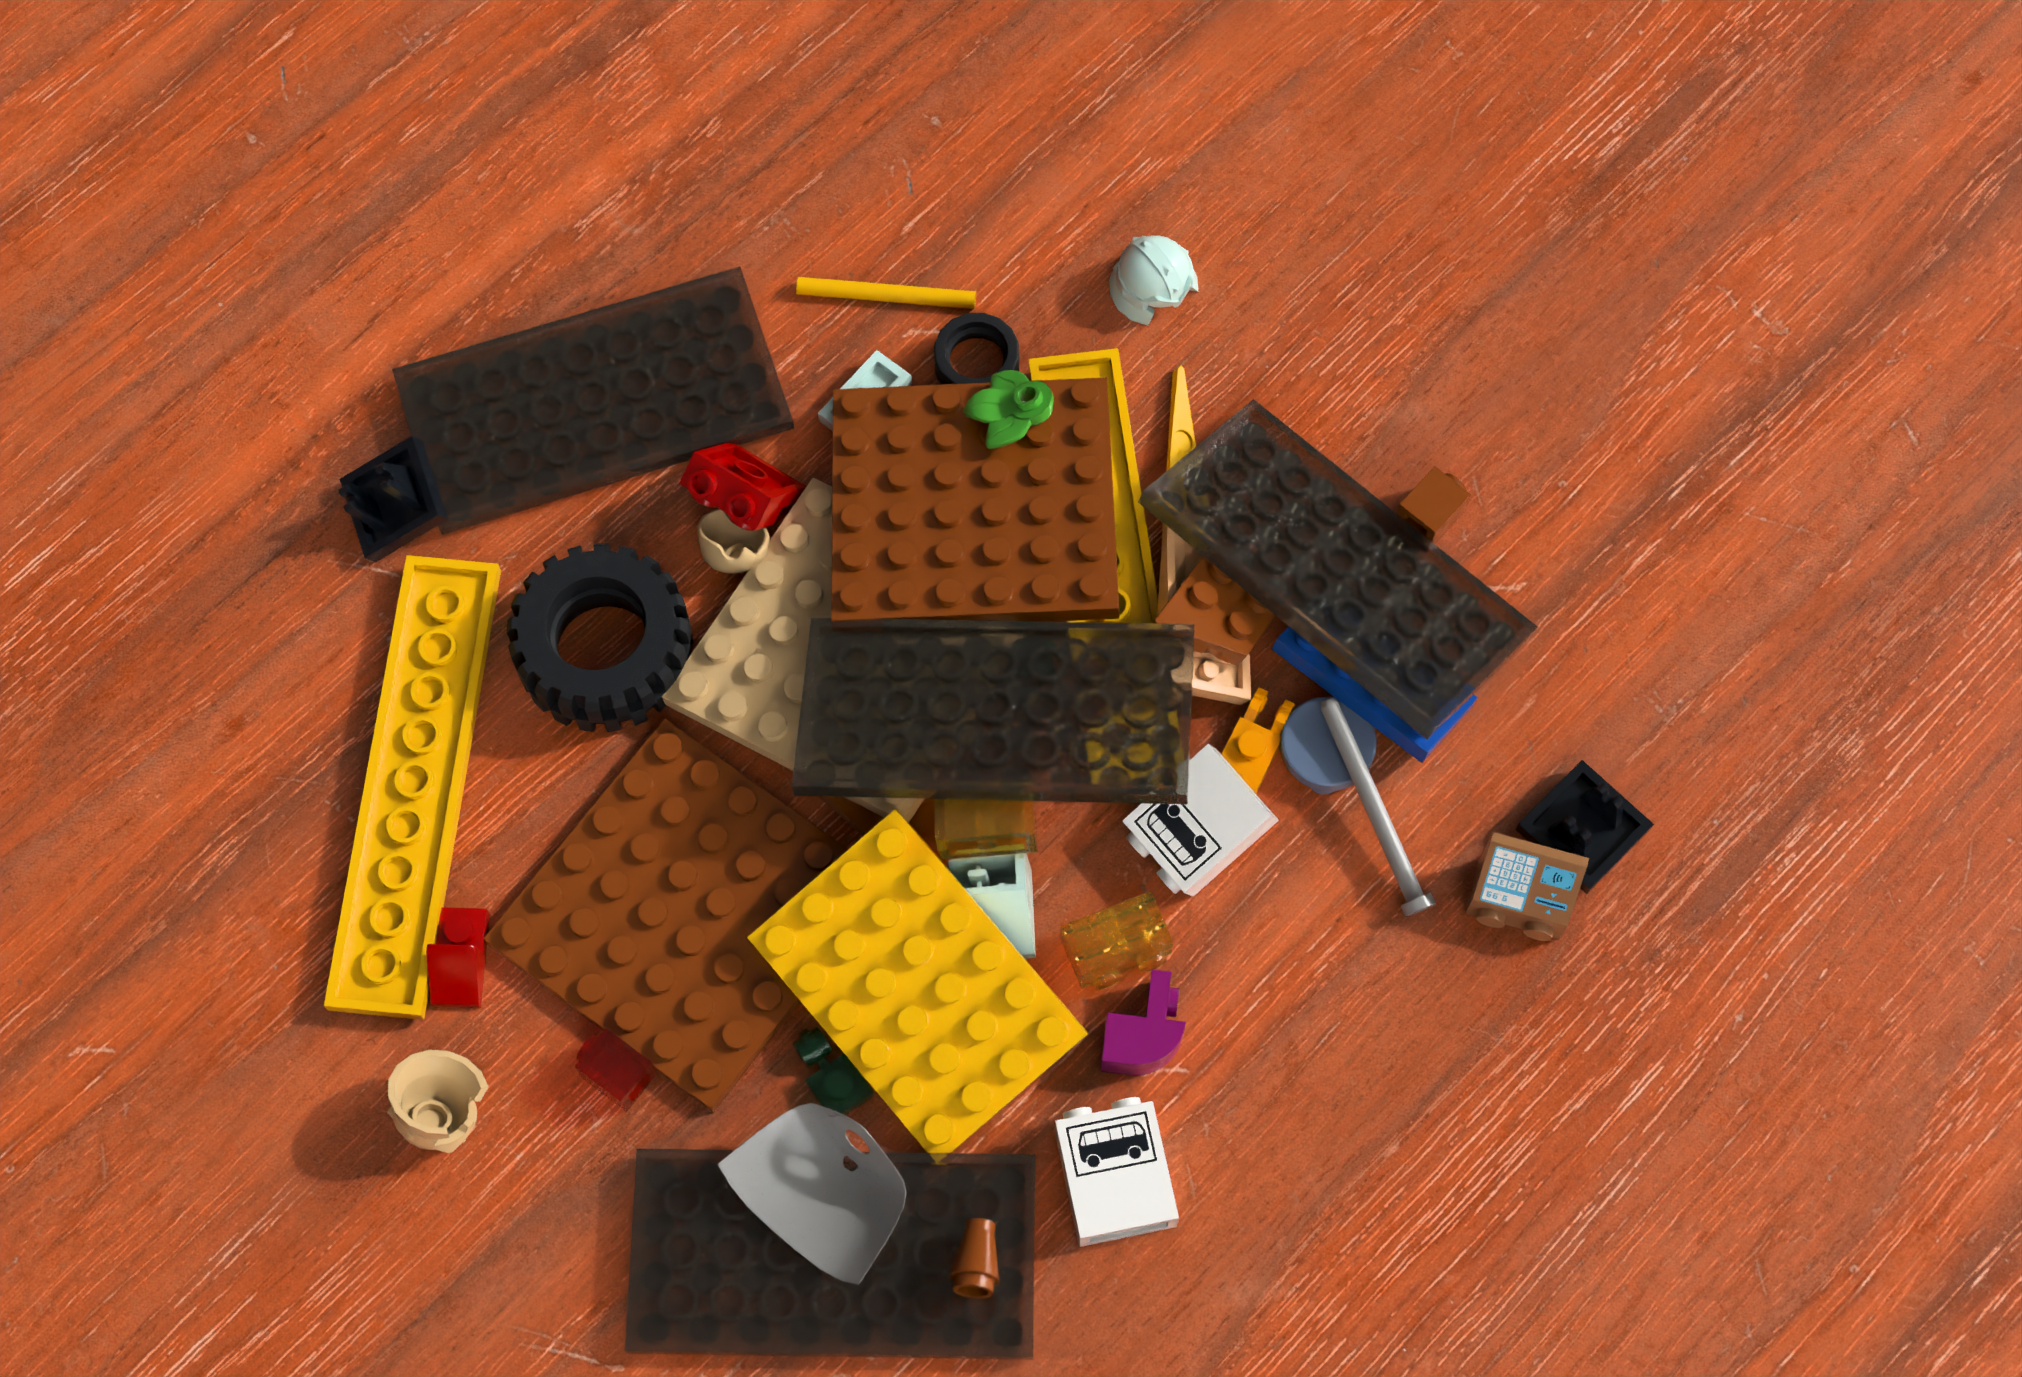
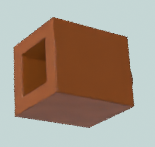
M1434 466L1399 504L1394 523L1430 550L1464 514L1471 494L1466 491L1464 484L1456 476L1450 473L1444 474Z

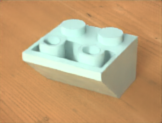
M1024 845L958 851L948 861L950 872L1025 959L1036 958L1032 869Z

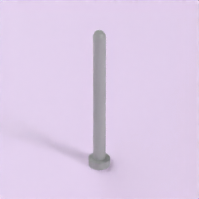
M1334 698L1323 701L1321 703V712L1407 902L1400 906L1404 916L1414 915L1436 905L1432 893L1424 895L1338 701Z

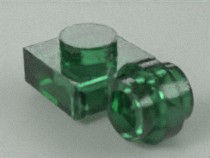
M818 1027L811 1031L805 1028L798 1033L799 1039L792 1043L796 1052L807 1067L816 1063L820 1068L819 1071L805 1079L821 1106L846 1116L874 1097L872 1089L845 1054L829 1063L826 1056L833 1052Z

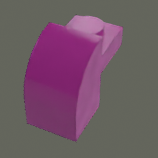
M1151 971L1146 1017L1107 1013L1101 1072L1132 1076L1146 1075L1163 1068L1174 1058L1180 1048L1186 1022L1166 1019V1017H1176L1179 988L1170 987L1171 972Z

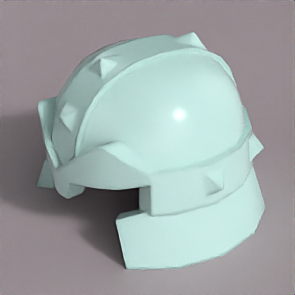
M1160 235L1133 237L1131 243L1122 252L1120 260L1113 267L1109 279L1110 296L1117 309L1131 321L1148 326L1155 311L1151 307L1173 306L1176 308L1182 303L1189 290L1198 292V279L1188 255L1189 251L1168 237Z

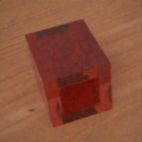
M607 1028L599 1037L596 1035L591 1036L582 1045L576 1056L579 1062L575 1065V1068L580 1077L625 1112L631 1108L658 1074L650 1060Z

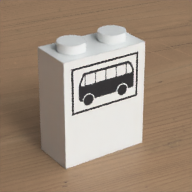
M1207 744L1122 821L1131 831L1126 836V839L1134 849L1144 858L1151 854L1162 868L1156 873L1164 884L1174 894L1182 890L1185 894L1194 897L1276 824L1279 819L1221 753L1210 744Z
M1139 1097L1125 1098L1111 1104L1112 1109L1092 1113L1091 1107H1081L1064 1112L1062 1114L1063 1119L1055 1121L1054 1131L1079 1247L1177 1227L1179 1215L1153 1101L1141 1103Z

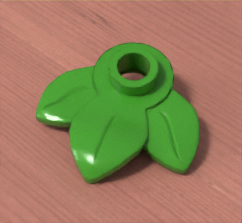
M1005 370L993 374L990 379L991 388L975 393L963 408V413L966 417L983 423H989L985 444L988 449H993L1020 440L1026 435L1030 426L1046 421L1053 411L1054 396L1047 384L1041 381H1029L1022 372Z

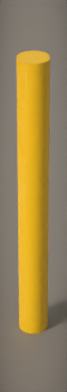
M808 277L797 278V295L975 309L976 291Z

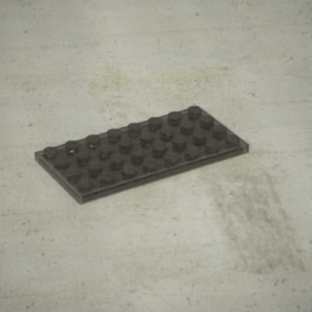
M740 266L392 369L411 435L423 441L449 519L438 525L442 535L690 460L694 451L724 443L741 445L794 429L793 419Z
M1254 399L1143 490L1138 501L1139 504L1427 740L1533 636L1538 626Z
M811 618L792 779L794 796L1188 804L1195 624L871 619L832 622L831 618Z
M636 1150L625 1351L627 1354L1033 1360L1035 1154L884 1152L904 1180L906 1189L905 1204L886 1244L860 1284L857 1285L841 1281L817 1268L775 1234L744 1204L731 1188L717 1165L734 1150ZM848 1156L844 1157L843 1165L846 1169L854 1171L858 1168L857 1164L849 1159ZM972 1218L987 1219L996 1224L995 1242L1000 1283L994 1286L993 1295L988 1298H968L956 1294L953 1291V1281L949 1278L965 1232L966 1220Z

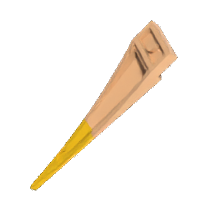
M1182 365L1172 373L1157 615L1216 539L1200 470L1185 371ZM1164 632L1160 638L1156 637L1155 648L1160 650L1161 689L1242 705L1251 700L1249 654L1236 666L1219 660L1210 653H1199L1185 648L1186 639L1167 632Z

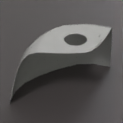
M815 1103L802 1104L788 1110L755 1133L717 1164L731 1188L744 1204L775 1234L823 1272L841 1281L857 1285L860 1284L894 1230L903 1211L906 1199L903 1178L870 1133L853 1119ZM846 1130L857 1133L866 1142L870 1152L866 1154L855 1148L847 1138ZM845 1156H848L849 1159L857 1164L858 1168L856 1170L849 1171L844 1167L843 1160Z

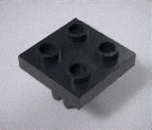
M411 436L340 478L342 488L338 491L347 501L344 509L352 517L364 558L377 562L449 520L423 441Z
M1581 760L1517 825L1515 830L1529 842L1589 858L1580 887L1583 892L1588 894L1651 830L1654 824L1589 765Z

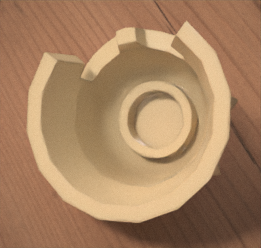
M443 1050L418 1052L411 1054L397 1064L388 1079V1098L391 1107L387 1113L392 1117L397 1130L409 1143L420 1149L452 1153L462 1143L466 1142L468 1135L475 1129L477 1122L475 1101L481 1102L489 1086L481 1070L463 1056Z

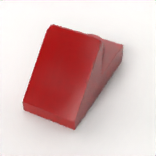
M441 907L435 944H427L426 949L432 1006L481 1008L487 950L484 937L488 933L490 913L487 909Z

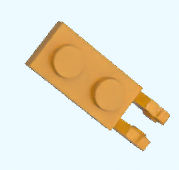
M1260 687L1255 692L1244 718H1239L1221 754L1256 794L1280 747L1284 724L1295 706V703L1285 700L1276 712L1271 730L1255 724L1259 713L1263 711L1268 700L1269 691Z

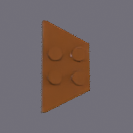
M1229 522L1147 628L1146 632L1157 638H1160L1164 632L1186 639L1185 648L1199 653H1210L1219 660L1238 666L1252 650L1284 605V602L1235 526Z

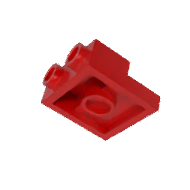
M732 441L694 451L679 482L680 485L689 490L691 497L695 501L707 507H718L727 513L733 524L748 531L759 530L773 525L781 509L795 504L807 487Z

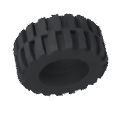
M595 543L594 551L583 552L581 545L567 549L568 557L558 561L554 555L544 561L545 571L540 575L531 572L523 582L526 594L517 593L511 604L515 617L507 620V635L511 642L508 648L511 659L526 692H530L534 703L543 712L550 710L554 720L566 726L571 724L572 720H576L579 730L590 732L595 731L596 724H605L607 732L619 731L622 729L620 722L630 719L633 720L636 726L648 720L645 712L654 707L656 711L661 712L666 707L662 696L676 681L685 662L692 654L690 645L694 643L693 634L683 596L679 594L677 584L668 572L661 573L658 562L649 556H643L641 561H639L635 549L621 546L618 552H612L609 543ZM599 607H618L628 610L642 619L645 632L641 643L627 659L615 666L600 670H587L570 665L562 660L559 655L558 644L565 628L577 616L588 610Z

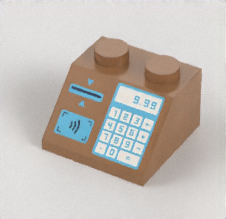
M1493 832L1478 861L1466 914L1476 916V920L1479 923L1489 927L1502 928L1505 925L1523 929V933L1532 939L1540 941H1550L1552 938L1560 939L1568 927L1589 858Z

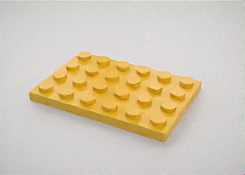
M897 809L888 814L747 937L936 1164L942 1162L1089 1034Z

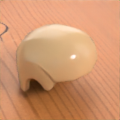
M719 508L703 515L697 525V536L704 561L714 570L733 574L747 572L752 566L758 565L767 554L770 536L766 527L754 531L742 529L733 524L729 516Z

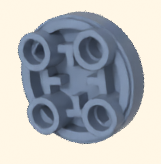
M1335 697L1314 698L1298 706L1286 720L1281 735L1280 751L1285 766L1299 782L1321 795L1330 794L1333 791L1343 790L1354 785L1321 712V703L1330 698L1338 701L1368 770L1376 753L1377 741L1373 726Z

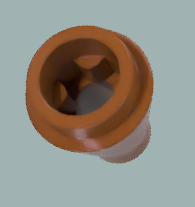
M982 1218L966 1220L965 1232L949 1274L950 1280L953 1281V1291L958 1295L968 1298H988L993 1295L994 1286L1000 1283L995 1242L996 1224L990 1220Z

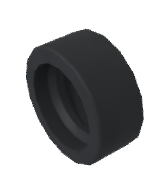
M966 313L948 322L940 330L934 344L935 374L940 385L990 383L992 375L985 378H968L958 374L953 369L950 363V354L958 343L968 339L983 338L994 342L1001 348L1003 364L996 373L1005 370L1019 371V342L1012 328L1000 318L986 313Z

